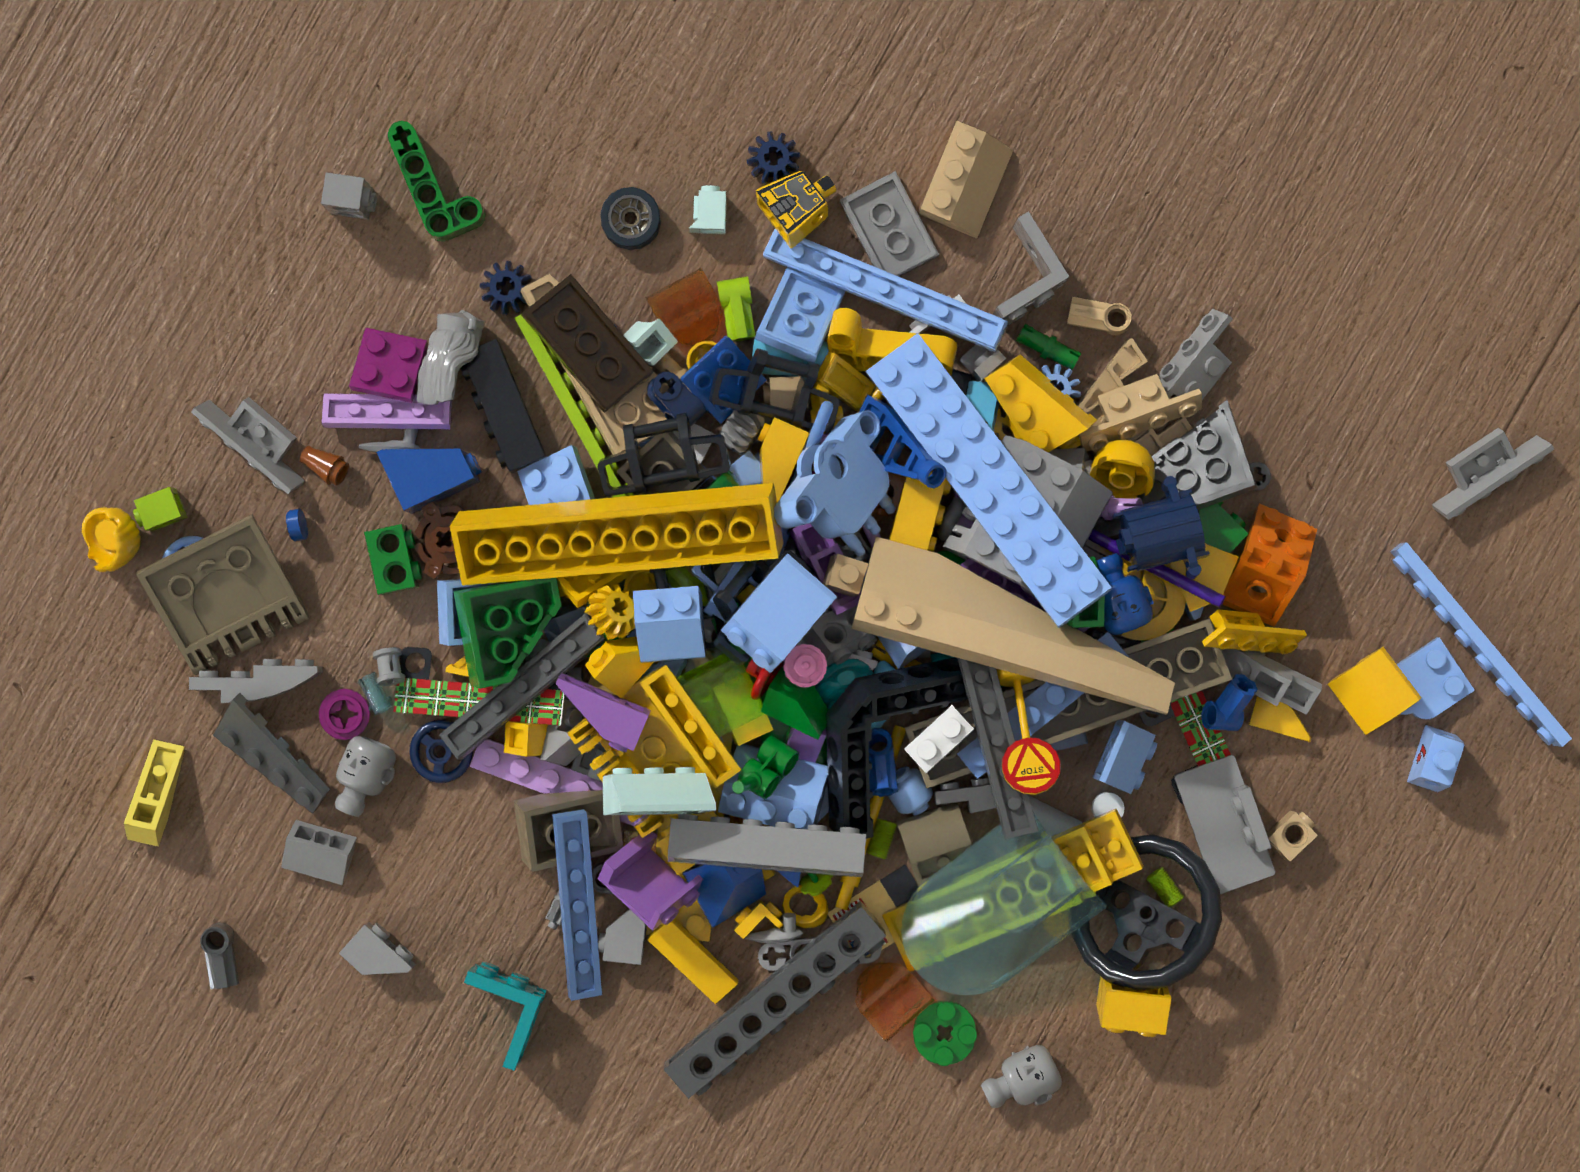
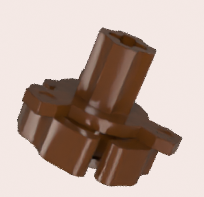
M431 502L422 508L424 518L415 530V536L423 539L425 535L426 549L424 543H418L415 546V550L425 563L423 573L434 579L440 573L459 574L458 566L452 568L444 564L457 562L454 545L442 546L441 543L443 542V537L451 533L450 525L455 518L445 515L464 511L461 506H442L439 508L434 502Z

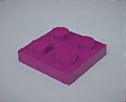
M365 328L349 384L350 389L412 403L418 384V373L428 348L427 340Z

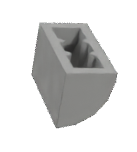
M295 820L286 838L281 868L343 885L352 860L357 837Z

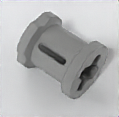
M389 647L373 652V659L377 660L379 671L377 685L391 686L405 681V674L401 673L400 648Z

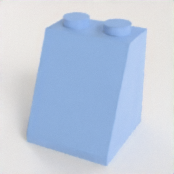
M787 553L761 581L721 631L732 644L740 647L751 656L755 664L771 673L785 659L837 596Z

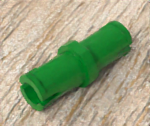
M1026 323L1016 340L1017 343L1040 353L1041 358L1046 360L1048 357L1073 370L1081 355V352L1057 341L1056 336L1051 335L1049 337Z

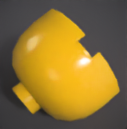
M1116 440L1107 443L1098 450L1092 462L1089 475L1112 491V495L1115 498L1135 499L1137 495L1143 493L1147 496L1153 488L1155 479L1154 460L1148 450L1139 443L1130 440Z

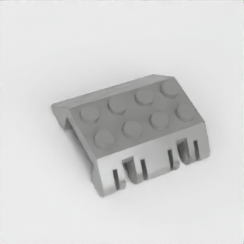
M1005 435L1001 443L1081 548H1083L1113 492L1089 474L1027 441ZM965 507L962 515L974 522L971 529L955 524L952 531L961 538L949 535L943 548L964 560L969 558L1019 584L1023 591L1034 596L968 507Z

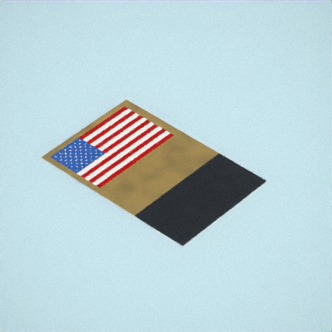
M903 865L852 897L847 910L836 907L829 911L828 915L834 923L861 901L885 929L886 937L883 938L885 943L881 946L883 950L894 943V939L882 914L924 894L907 866ZM847 940L849 948H853L854 940ZM869 952L865 953V957L871 956Z

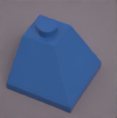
M695 864L682 872L687 883L698 875L703 878L698 889L700 896L697 901L713 928L766 895L762 869Z

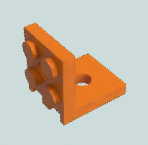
M1259 503L1253 514L1244 551L1236 563L1223 594L1226 596L1223 605L1236 611L1258 613L1262 622L1275 627L1306 577L1317 528ZM1261 586L1266 590V592L1259 593L1254 591L1251 587Z

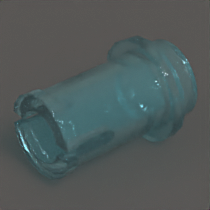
M375 672L357 681L370 704L368 707L369 711H373L375 715H378L392 707L390 703L392 698L391 696H386L381 685H377V675Z

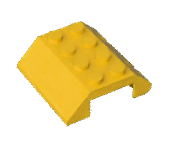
M667 664L639 679L623 697V699L651 710L634 751L627 749V752H623L609 745L610 741L604 739L586 718L567 732L574 744L579 743L588 735L591 736L578 747L581 754L591 751L599 742L606 751L594 758L592 763L589 764L593 770H596L609 761V764L597 773L602 783L603 776L613 774L614 768H632V774H644V768L660 767L664 768V774L675 773V768L695 767V773H706L710 788L712 786L717 788L742 770ZM672 814L646 815L634 827L643 838L663 824L664 819ZM628 815L627 817L632 823L643 815Z

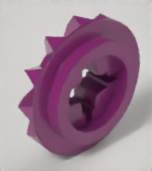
M350 689L335 690L322 701L319 708V720L322 728L330 736L341 740L352 739L355 736H359L368 727L371 715L367 700L357 691ZM344 700H346L349 711L358 712V715L348 718L346 728L342 718L332 716V713L342 710Z

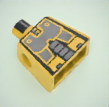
M798 171L756 190L757 205L790 249H792L828 217V204L825 198L835 193L836 187L827 175L812 183L803 171Z

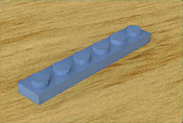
M1109 632L1098 640L1129 657ZM1045 682L1024 699L1030 736L1085 692ZM1016 706L1008 712L1015 741L1022 739ZM977 737L957 755L978 779L987 770Z
M582 809L552 814L568 997L573 1001L601 996L602 986L587 812Z

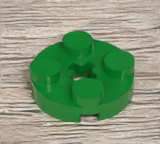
M934 1001L923 1007L917 1014L914 1021L913 1038L917 1050L925 1059L941 1066H948L962 1061L970 1054L977 1038L974 1019L964 1006L952 1001ZM939 1025L943 1027L950 1025L953 1028L950 1032L952 1036L950 1040L947 1041L945 1038L937 1039L939 1034L937 1027Z

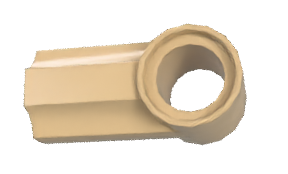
M1072 297L1067 321L1068 325L1104 331L1111 335H1121L1128 330L1131 323V312L1126 305L1121 303L1109 304ZM1113 312H1119L1124 315L1125 324L1120 327H1114L1109 323L1108 316Z

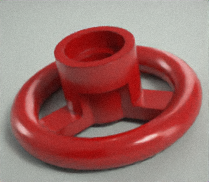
M751 659L745 672L756 678L751 690V698L753 700L760 699L766 693L780 668L783 667L784 660L769 673Z

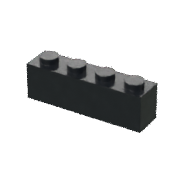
M497 339L480 345L475 358L463 365L461 371L465 380L471 379L476 391L472 392L471 395L477 409H484L488 420L483 423L489 438H496L500 450L495 452L502 469L508 467L511 473H515L547 456L500 343Z

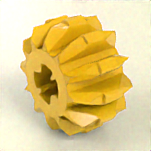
M613 584L610 587L606 585L601 586L597 589L596 593L589 597L587 601L590 605L586 607L584 613L592 616L588 625L595 624L597 627L596 635L605 633L607 640L616 637L624 638L630 631L635 629L634 601L629 597L630 589L621 591L619 584Z

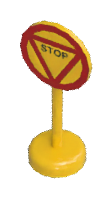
M996 668L1000 685L1014 687L1022 739L1010 745L1002 758L1004 778L1014 790L1023 794L1036 795L1046 792L1056 783L1060 775V759L1057 751L1049 743L1039 738H1030L1022 685L1028 684L1035 679Z

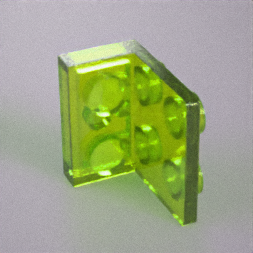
M725 654L677 677L718 737L764 715V713L760 712L763 705L761 699L753 700L751 698V690L754 684L749 674L745 672L744 664L741 666L737 665Z

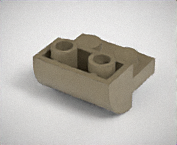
M957 802L896 822L918 887L979 867Z

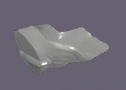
M461 310L459 313L437 314V330L433 331L430 335L427 354L422 361V366L418 373L416 399L418 403L436 405L439 402L442 403L454 399L458 371L477 355L485 321L476 318L464 310Z

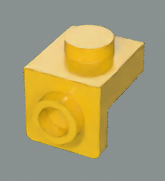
M760 900L752 910L747 906L734 919L738 923L734 931L744 939L765 916L780 929L784 925L783 920L780 918L783 913L771 901L765 904Z

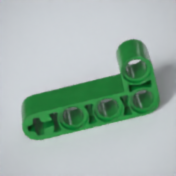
M398 121L392 124L388 130L389 143L423 224L432 238L442 242L448 241L480 227L486 217L485 210L480 202L474 197L465 196L447 203L421 138L415 128L406 121ZM402 132H406L408 135L407 140L412 148L411 151L407 152L405 146L400 141V134ZM414 160H422L424 162L423 170L418 174H411L408 170L409 165ZM426 189H434L436 191V198L431 203L421 202V194ZM471 205L477 207L478 213L474 219L465 220L462 218L464 208ZM438 218L448 219V227L443 232L433 231V223Z

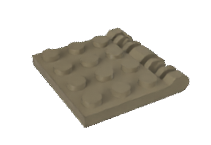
M253 514L137 571L136 574L194 675H198L199 671L208 670L198 650L199 648L210 666L213 667L219 664L218 657L209 644L217 639L228 657L232 658L237 655L233 644L227 636L229 633H231L242 652L262 643V636L254 623L256 620H258L269 639L276 636L274 626L266 616L274 611L285 629L288 630L294 627L284 607L286 605L298 625L310 619L306 607L294 590Z

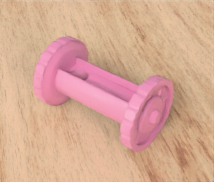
M796 645L784 659L783 669L785 675L796 686H814L826 674V657L814 645Z

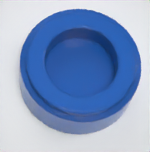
M302 509L289 510L286 514V524L290 538L295 542L306 540L308 538V527Z

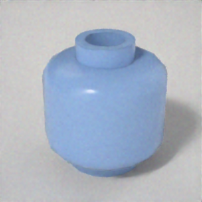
M907 766L896 770L898 792L888 796L892 804L901 814L912 813L915 816L923 813L929 807L928 802L933 796L932 788H926L920 770L910 769Z

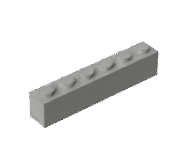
M679 814L678 819L671 818L668 862L862 877L864 872L866 834H859L860 829L841 827L840 832L827 831V826L808 825V829H796L795 824L789 822H776L775 827L762 826V821L745 819L743 824L730 823V819L726 817H711V821H698V816Z

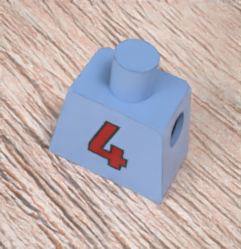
M1425 725L1407 782L1435 792L1451 787L1462 755L1464 742L1455 734Z

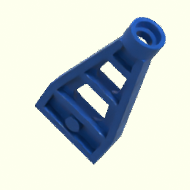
M867 395L859 412L872 411L880 422V432L869 447L873 452L875 451L886 427L894 435L884 456L875 454L885 466V471L919 480L929 488H936L941 485L946 477L945 467L926 452L893 408L876 397ZM906 444L912 450V453L905 466H902L896 462Z

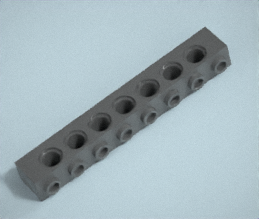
M859 901L778 970L773 972L665 1061L664 1071L688 1099L695 1093L698 1096L702 1095L712 1086L711 1080L719 1073L722 1076L726 1075L737 1065L735 1060L745 1053L747 1056L752 1054L762 1044L760 1040L768 1033L774 1035L786 1025L784 1020L793 1012L796 1015L802 1013L811 1004L810 998L818 992L822 995L830 990L836 983L834 979L842 972L848 974L860 964L858 959L866 952L870 954L876 952L885 943L883 940L886 937L885 929L866 906ZM848 934H854L859 937L860 941L857 946L848 948L842 944V939ZM825 954L831 955L835 959V963L829 968H823L817 963L820 956ZM798 975H805L811 982L805 988H798L792 981ZM779 995L786 1000V1003L781 1008H773L768 1004V1000L772 996ZM748 1016H756L761 1020V1024L757 1028L751 1029L746 1027L743 1021ZM724 1036H731L737 1043L733 1048L726 1049L719 1044V1040ZM705 1056L712 1061V1065L706 1069H701L695 1065L694 1061L698 1057Z

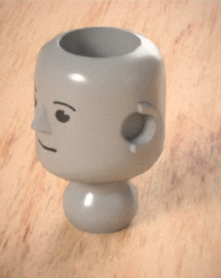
M355 736L349 741L336 772V779L345 786L343 793L339 794L335 800L336 809L355 817H359L364 812L366 795H379L394 778L395 770L393 766L396 755L392 748L363 736Z
M1035 1045L1030 1048L1026 1046L1025 1049L1017 1053L1011 1052L1012 1056L1002 1063L1001 1070L1003 1076L997 1079L988 1078L981 1084L991 1108L1001 1107L1011 1097H1014L1015 1101L1020 1105L1034 1103L1037 1106L1052 1099V1094L1057 1092L1062 1086V1078L1048 1049L1043 1045Z

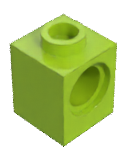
M167 487L134 500L136 509L133 510L136 522L139 527L144 526V529L153 532L188 518L176 488Z

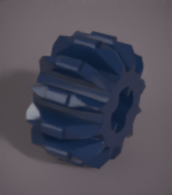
M772 131L767 132V142L762 137L757 136L755 140L760 148L755 146H749L748 152L755 157L747 159V165L751 167L757 166L753 169L751 175L755 178L763 173L761 180L763 185L768 183L769 177H774L773 181H777L781 175L783 178L790 175L788 170L793 172L799 170V165L792 161L800 159V152H790L796 146L794 140L784 145L786 137L784 133L779 135L777 141L774 140ZM773 152L777 154V157H782L778 159V165H771L770 160L768 162L765 161L769 159L770 153Z
M506 261L505 270H502L498 263H494L493 267L497 273L493 275L489 271H485L484 276L490 280V283H480L482 290L489 291L482 296V300L484 302L493 300L490 305V309L493 312L498 310L502 304L501 311L503 315H508L509 306H512L513 310L518 314L521 312L517 304L521 301L528 306L520 291L521 288L525 287V284L532 280L530 274L521 276L524 272L522 265H518L512 272L513 265L511 261ZM506 281H510L511 285L515 287L514 290H509L508 295H505L501 289L499 290L500 286L506 285Z

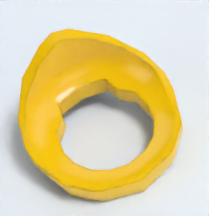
M801 885L791 888L784 895L782 904L784 914L794 913L790 909L789 903L794 895L802 893ZM822 893L812 896L815 903L818 904L817 910L812 916L796 914V926L815 928L825 922L828 915V905Z

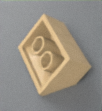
M956 121L919 215L978 238L1013 150L988 133Z

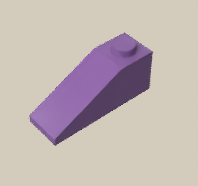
M561 673L556 685L604 739L610 741L609 745L623 752H627V749L634 751L651 710Z

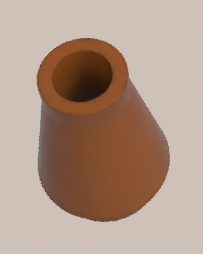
M307 446L300 456V462L311 469L328 485H339L345 479L349 470V463L345 462L344 457L318 450L311 446Z

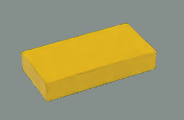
M828 352L819 368L816 380L855 411H860L867 395H871L876 386L853 366L832 352Z

